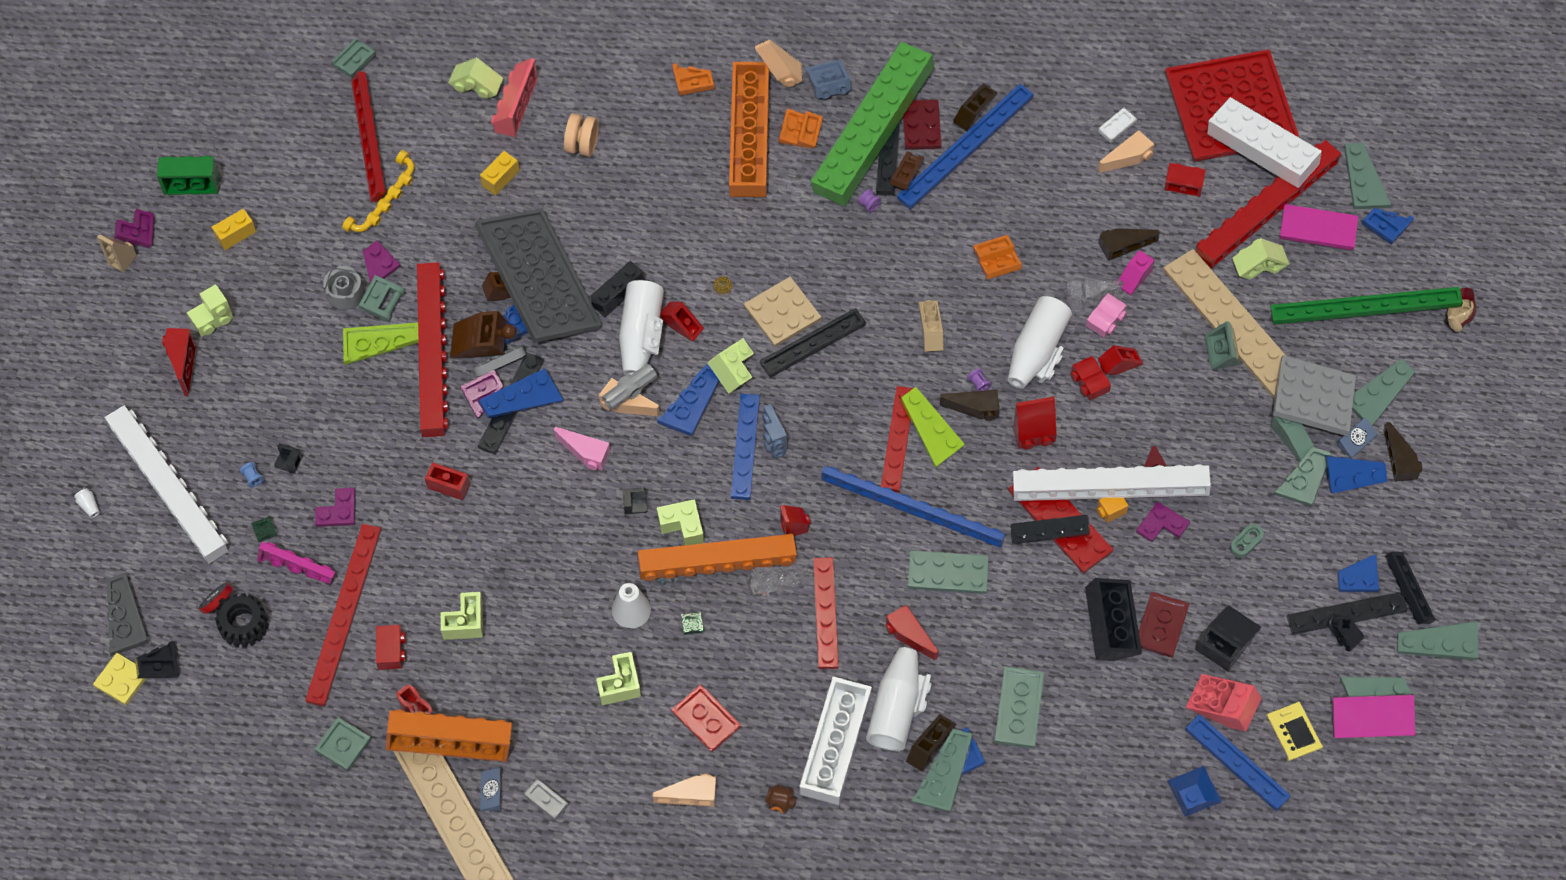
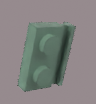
M355 38L332 61V65L353 79L358 71L376 54L373 49L362 42L360 43Z

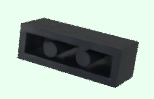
M629 261L590 296L593 308L603 317L608 316L625 300L627 284L631 281L644 280V272L632 261Z

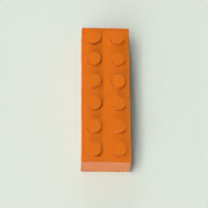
M404 710L389 711L386 750L507 762L512 723L505 720L490 721L485 718L470 719L464 716L430 715L424 712L410 713Z

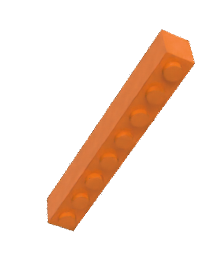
M793 534L638 550L637 561L640 580L653 581L656 578L663 577L672 579L682 575L690 577L700 573L709 575L719 571L751 570L755 567L770 568L774 565L789 566L796 562L797 554Z

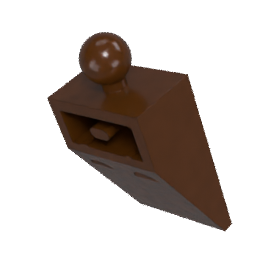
M498 311L480 312L454 323L450 358L502 355L504 340L514 338L516 328L511 324L506 325L507 320Z

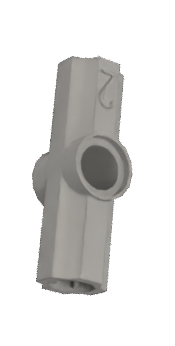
M645 364L632 375L627 374L623 376L614 388L602 396V399L606 406L613 410L628 398H636L641 393L642 388L657 378V374L651 365Z

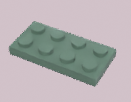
M910 550L908 589L986 594L988 556Z
M1004 667L995 744L1035 749L1044 672Z

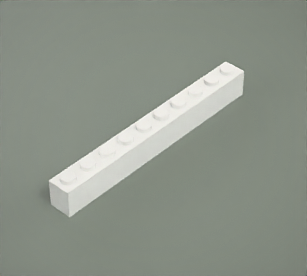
M125 405L107 415L105 419L108 426L207 563H211L228 552L226 538L223 534L218 535L216 532L218 528L213 520H207L206 516L208 514L202 506H197V499L192 492L188 493L186 491L187 485L182 478L178 479L176 477L177 471L173 465H168L165 462L167 458L162 450L157 451L155 448L157 444L154 439L146 436L147 430L142 423L138 424L136 422L138 418L133 410L128 411Z
M1201 464L1194 466L1176 465L1173 467L1159 465L1155 467L1137 466L1135 468L1098 467L1096 469L1059 468L1057 470L1039 469L1028 471L1021 469L1013 471L1014 501L1209 496L1211 486L1209 466Z

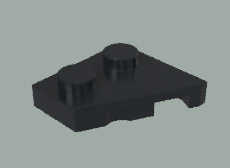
M175 641L168 642V645L160 649L157 647L148 654L145 653L138 656L135 661L137 679L177 678L179 673Z

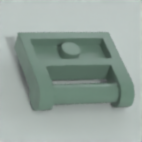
M375 275L358 308L379 317L383 321L389 322L391 313L400 296L404 295L405 289ZM390 290L394 294L383 311L379 308Z

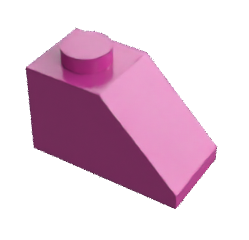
M1139 250L1127 264L1116 286L1131 296L1153 271L1155 260Z

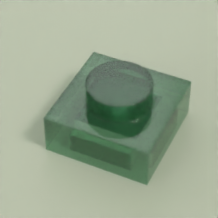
M270 516L251 523L258 542L277 536Z
M701 612L682 614L684 635L703 633Z

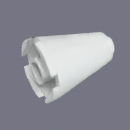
M626 583L621 586L614 600L612 615L620 626L630 629L638 628L648 621L651 605L636 585Z

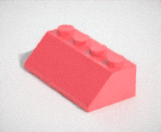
M531 58L516 64L514 70L510 72L509 83L505 85L503 90V99L499 100L497 114H494L491 124L494 126V132L512 137L516 136L538 79L535 59Z

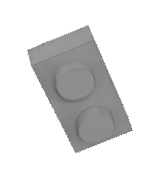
M538 779L524 793L528 800L555 821L568 807V803Z

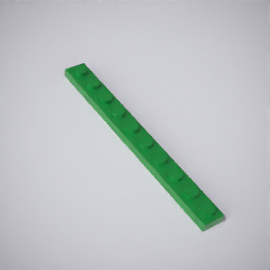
M1460 287L1274 304L1270 306L1272 322L1275 325L1462 307L1463 301Z

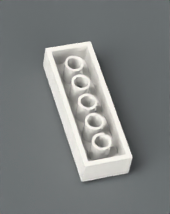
M1231 97L1209 120L1207 134L1297 188L1303 184L1320 164L1322 151Z
M836 677L832 678L800 784V795L836 805L840 804L870 702L872 687Z

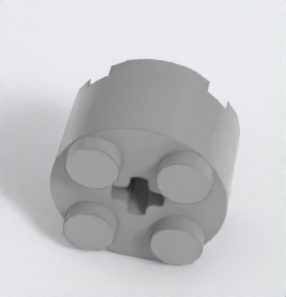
M339 266L332 272L329 271L324 278L323 286L329 304L333 307L353 309L361 302L364 289L361 278L355 269L348 266Z

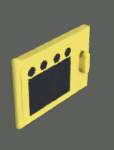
M1300 702L1267 714L1289 761L1323 748Z

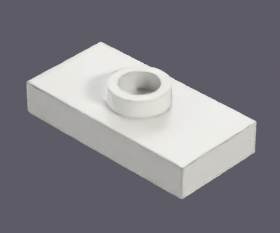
M1123 108L1098 128V133L1112 143L1135 124L1137 118Z

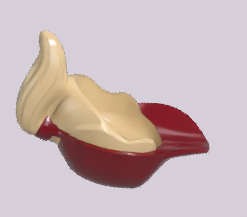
M1471 288L1460 289L1463 301L1462 307L1448 308L1447 319L1450 327L1455 332H1460L1464 325L1469 324L1476 315L1477 306L1474 291Z

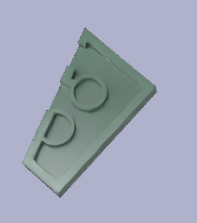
M1340 678L1347 697L1411 694L1405 678Z

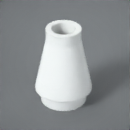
M86 488L76 493L75 502L90 518L100 514L92 491Z

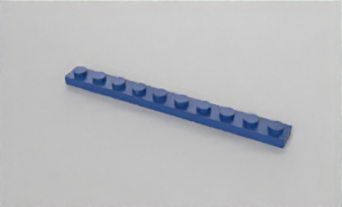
M1019 84L915 178L908 190L903 189L897 195V200L911 210L1033 98L1034 94L1022 84Z
M824 466L821 472V480L996 547L1001 548L1004 543V533L995 528L985 527L980 522H972L961 515H953L943 508H935L927 502L916 501L906 494L900 495L890 488L879 487L871 481H863L853 474L842 473L834 467Z

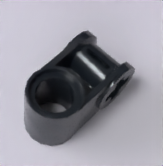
M1332 614L1328 618L1329 629L1336 637L1339 645H1343L1347 652H1351L1364 639L1363 633L1358 629L1350 616Z

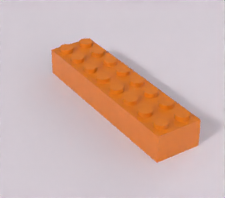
M733 62L729 171L730 197H766L769 68L765 62Z

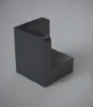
M279 443V456L274 464L275 468L295 474L303 458L301 451Z
M646 488L622 489L625 515L648 512Z

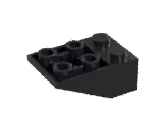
M1228 605L1199 638L1195 650L1229 672L1259 632L1261 626Z

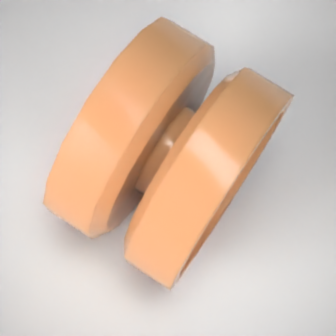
M572 113L570 115L564 137V151L566 153L575 154L579 150L582 156L591 157L593 155L599 131L598 118L588 116L584 120L581 114Z

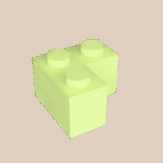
M474 58L456 65L448 83L458 92L463 93L473 89L480 97L487 99L496 96L503 77L480 59Z
M1262 238L1253 241L1252 245L1240 250L1232 258L1239 276L1249 280L1264 270L1277 273L1289 265L1283 246Z
M216 284L200 293L202 304L187 312L190 322L201 337L213 333L216 328L221 325H227L233 319L228 301Z
M744 338L707 362L728 394L752 378L742 363L754 354Z
M695 499L657 507L662 534L681 530L684 545L704 543Z
M460 593L461 611L441 612L443 640L483 638V601L481 593Z
M632 652L612 656L615 674L596 678L601 704L606 705L641 697Z

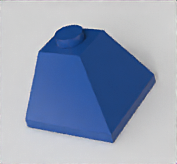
M1204 766L1167 781L1185 817L1222 802Z

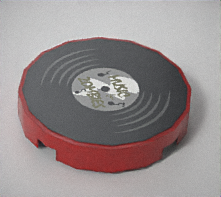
M225 582L217 587L202 601L198 609L204 614L213 611L219 606L222 598L226 599L233 590L232 586Z

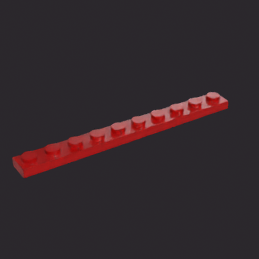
M367 524L361 525L305 699L306 703L326 706L380 537L381 527Z

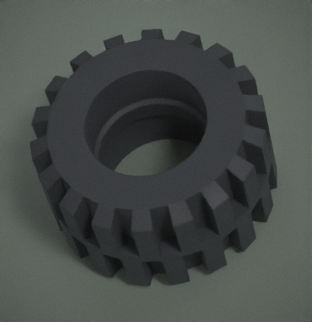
M241 593V596L234 594L231 599L227 597L225 603L221 602L219 605L221 609H217L215 621L224 641L226 640L229 645L233 643L234 647L239 648V645L247 648V644L250 643L253 646L255 645L254 641L258 640L260 642L262 640L261 635H266L267 631L265 628H268L269 624L267 622L268 616L260 600L254 599L253 595L249 594L247 597L245 593ZM238 615H252V619L247 625L242 627L232 626L233 620Z

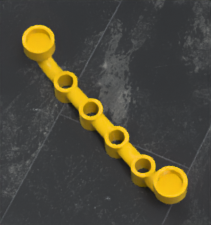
M401 150L398 153L395 162L401 166L406 164L407 169L400 174L398 181L389 188L386 196L380 199L374 211L368 214L366 221L361 225H357V221L349 216L342 225L343 230L348 233L351 231L363 232L370 228L371 225L376 227L380 223L381 217L379 215L382 211L388 213L392 207L390 201L393 198L398 200L403 193L401 187L403 185L408 187L413 181L411 175L414 171V163L409 158L410 153L405 150Z

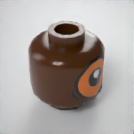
M777 784L773 788H769L765 803H768L770 810L786 814L789 809H794L797 798L793 797L794 792L792 789Z

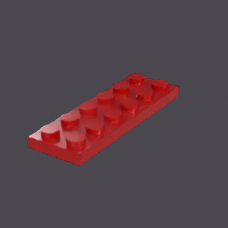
M1012 485L1008 488V491L1014 497ZM1068 499L1018 501L1035 521L1082 515ZM1090 523V535L1053 540L1083 574L1110 555L1114 550Z

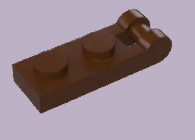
M907 151L893 174L890 184L908 190L924 162V157L920 155L918 157L912 155L913 153Z

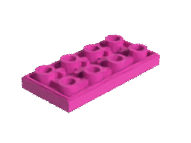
M1284 204L1279 239L1354 250L1358 216Z
M1413 694L1332 697L1334 738L1415 735Z

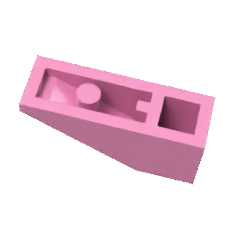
M558 427L554 428L555 438L586 465L587 468L603 470L610 453L608 442Z

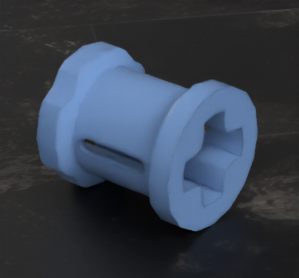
M249 462L241 467L240 473L245 476L250 488L264 481L263 476L258 473L254 462Z

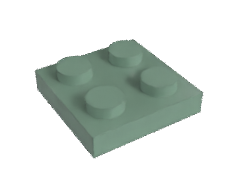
M337 717L314 750L348 772L370 743L371 737Z

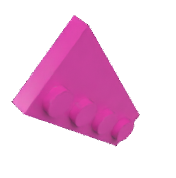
M262 542L259 547L257 561L263 563L265 559L270 561L274 567L287 566L290 572L296 574L305 572L306 577L331 584L334 578L335 571H332V568L329 566L315 564L313 560L307 557H298L294 552L281 550L270 542Z

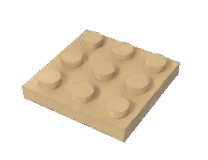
M791 277L744 303V308L774 347L822 320L821 315Z

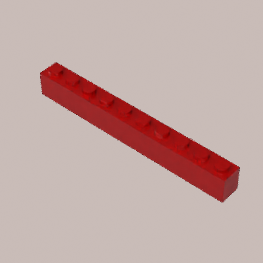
M1326 140L1321 144L1317 143L1314 147L1322 151L1320 164L1299 188L1277 176L1273 184L1265 186L1257 197L1253 196L1244 208L1240 207L1232 218L1228 217L1222 223L1220 228L1212 230L1208 238L1200 240L1196 245V253L1212 269L1283 210L1284 204L1289 205L1338 164L1341 152Z
M439 262L417 264L419 397L422 438L445 436V429L449 428L448 418H445V412H448V402L444 401V396L448 395L447 384H444V379H447V368L443 366V362H447L446 351H443V346L446 345V334H443V329H446V320L442 318V313L446 312L445 301H442V296H445V286L441 283V280H445L444 269L440 268Z

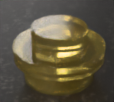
M725 276L718 277L713 284L714 290L719 294L729 293L732 289L731 280Z

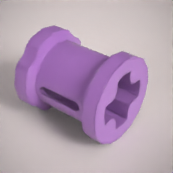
M981 368L975 369L967 376V379L972 381L976 387V391L988 390L992 385L984 377Z

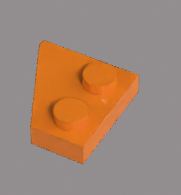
M672 64L679 96L714 89L711 70L697 69L688 66L687 69L678 67V64Z

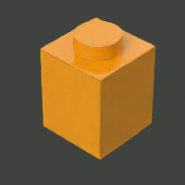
M1101 498L1098 501L1096 511L1101 519L1104 518L1106 523L1127 514L1129 505L1124 498Z

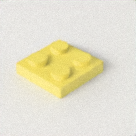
M116 653L95 680L93 686L126 706L147 678L137 679L136 664Z

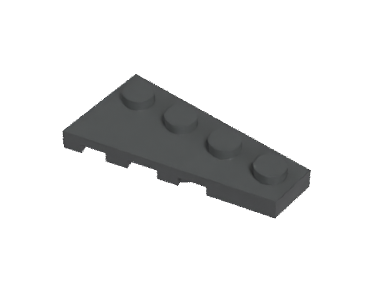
M126 572L108 578L109 654L113 656L116 653L119 654L149 643Z

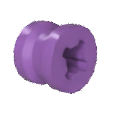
M868 189L860 196L858 203L861 206H865L866 210L871 213L880 205L882 199L879 196H875L871 189Z

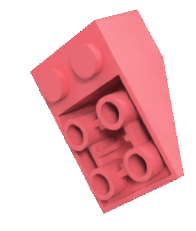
M1201 674L1186 708L1229 728L1246 732L1262 698L1254 685Z

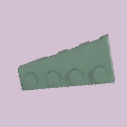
M1364 143L1345 144L1353 209L1390 208L1391 203Z
M1403 359L1399 360L1354 393L1352 411L1361 420L1366 418L1373 426L1412 378L1415 371Z
M1478 621L1399 632L1397 634V654L1478 660Z
M952 729L936 761L933 762L918 792L912 798V802L951 813L972 742V733Z

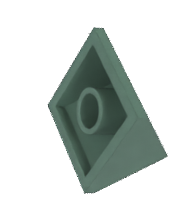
M1226 321L1205 334L1211 370L1240 365L1235 331L1230 322Z

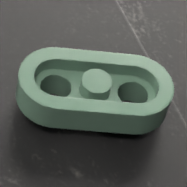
M1256 524L1248 525L1232 541L1231 553L1238 558L1246 557L1262 541L1263 529ZM1250 534H1255L1256 538H1251ZM1240 546V547H1242L1244 550H1243V551H1239V550L1237 549V547Z

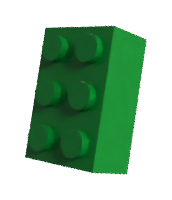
M167 156L158 158L157 179L164 195L219 194L220 174L214 157Z

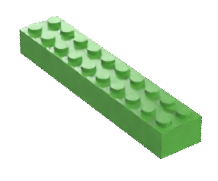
M900 42L811 180L814 193L842 206H846L880 150L933 70L934 61L932 54Z

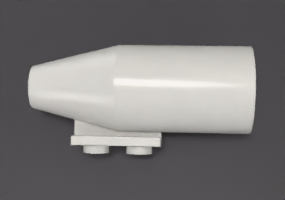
M636 280L629 282L626 287L619 333L624 375H632L648 363L651 354L658 355L663 324L660 314L664 289L654 282Z
M1049 296L1038 298L1014 345L1008 375V382L1012 386L1023 389L1035 376L1039 378L1038 382L1040 383L1046 379L1050 380L1055 372L1053 368L1055 364L1057 365L1060 362L1063 350L1062 346L1058 348L1056 346L1072 316V311L1062 301Z
M900 647L880 681L866 740L875 747L892 751L904 750L912 718L924 712L927 701H925V698L931 689V683L929 682L931 675L923 676L918 674V652L914 649Z

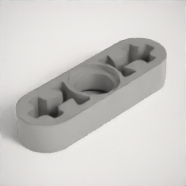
M519 345L504 351L502 355H496L482 361L472 368L476 376H481L525 356L526 352L523 345Z

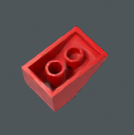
M167 328L166 335H163L162 345L166 348V354L170 358L184 396H189L196 344L190 329Z
M1054 396L1016 403L1013 432L1018 449L1028 450L1037 445L1049 446L1056 441Z

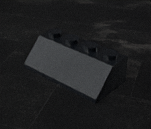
M1094 578L1085 587L1096 660L1117 661L1141 655L1142 649L1131 580Z

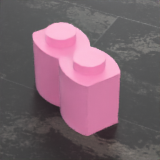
M1108 293L1087 319L1086 326L1104 338L1107 334L1112 335L1117 327L1115 324L1118 321H1123L1127 315V305Z

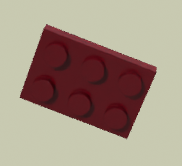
M913 100L903 115L905 150L941 149L938 100Z
M1151 592L1139 630L1141 649L1173 658L1190 603Z

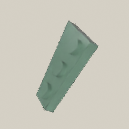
M1312 447L1292 474L1275 491V495L1312 507L1326 471L1325 455H1331V453Z

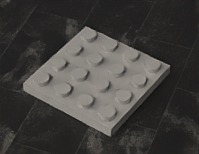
M1282 355L1273 416L1348 436L1356 375Z

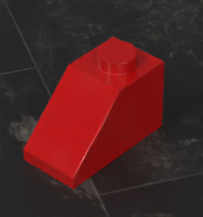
M670 301L661 311L660 317L670 328L692 342L704 329L683 302Z
M1113 345L1098 358L1101 369L1106 374L1118 375L1143 365L1135 348Z
M780 506V523L785 535L793 534V536L808 532V525H811L808 514H804L801 507Z

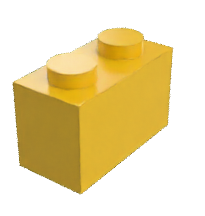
M503 151L480 174L482 186L494 195H497L520 171L518 160Z
M244 209L212 226L214 236L224 250L256 233L254 223Z

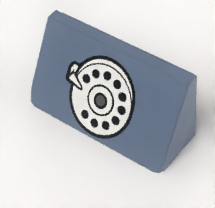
M1363 418L1350 430L1348 436H1343L1339 440L1337 447L1352 459L1378 434L1370 422Z
M500 768L481 772L480 811H501Z

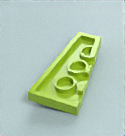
M418 322L343 328L344 364L347 365L418 343Z
M917 387L901 398V402L911 422H913L916 432L932 460L934 468L964 447L963 441Z

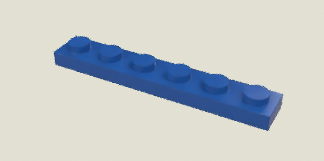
M757 394L740 395L731 499L750 500L760 399V395Z
M1200 714L1186 727L1185 731L1276 812L1290 799L1291 795Z

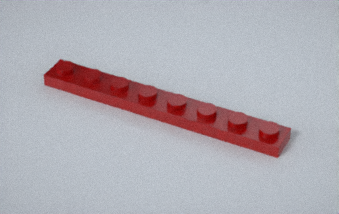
M358 71L351 81L370 201L378 202L384 196L386 187L383 184V171L380 165L381 157L378 153V140L375 135L376 127L373 123V110L370 104L371 96L368 92V80H366L365 72Z

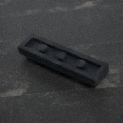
M1088 515L1010 524L1012 544L1090 535Z
M1390 552L1387 554L1386 558L1389 562V567L1394 572L1397 584L1405 595V600L1413 612L1414 619L1418 624H1431L1436 621L1404 553Z

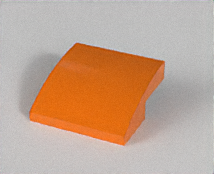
M786 109L778 142L815 148L823 116L808 111L802 114Z
M1008 235L973 245L974 252L987 280L1022 269V263L1016 255L1014 245Z

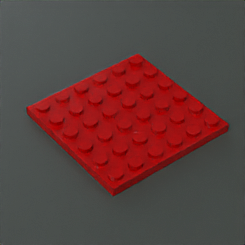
M1270 49L1165 68V75L1193 162L1239 154V152L1207 134L1209 120L1230 97L1300 138Z

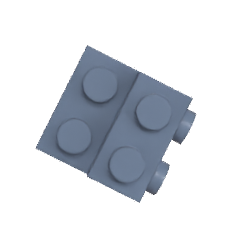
M840 59L806 68L807 76L817 99H827L831 95H843L851 91L850 78Z
M769 404L764 406V414L762 415L764 421L762 425L765 431L763 433L765 440L763 445L767 453L771 452L773 457L779 458L787 452V435L772 405Z

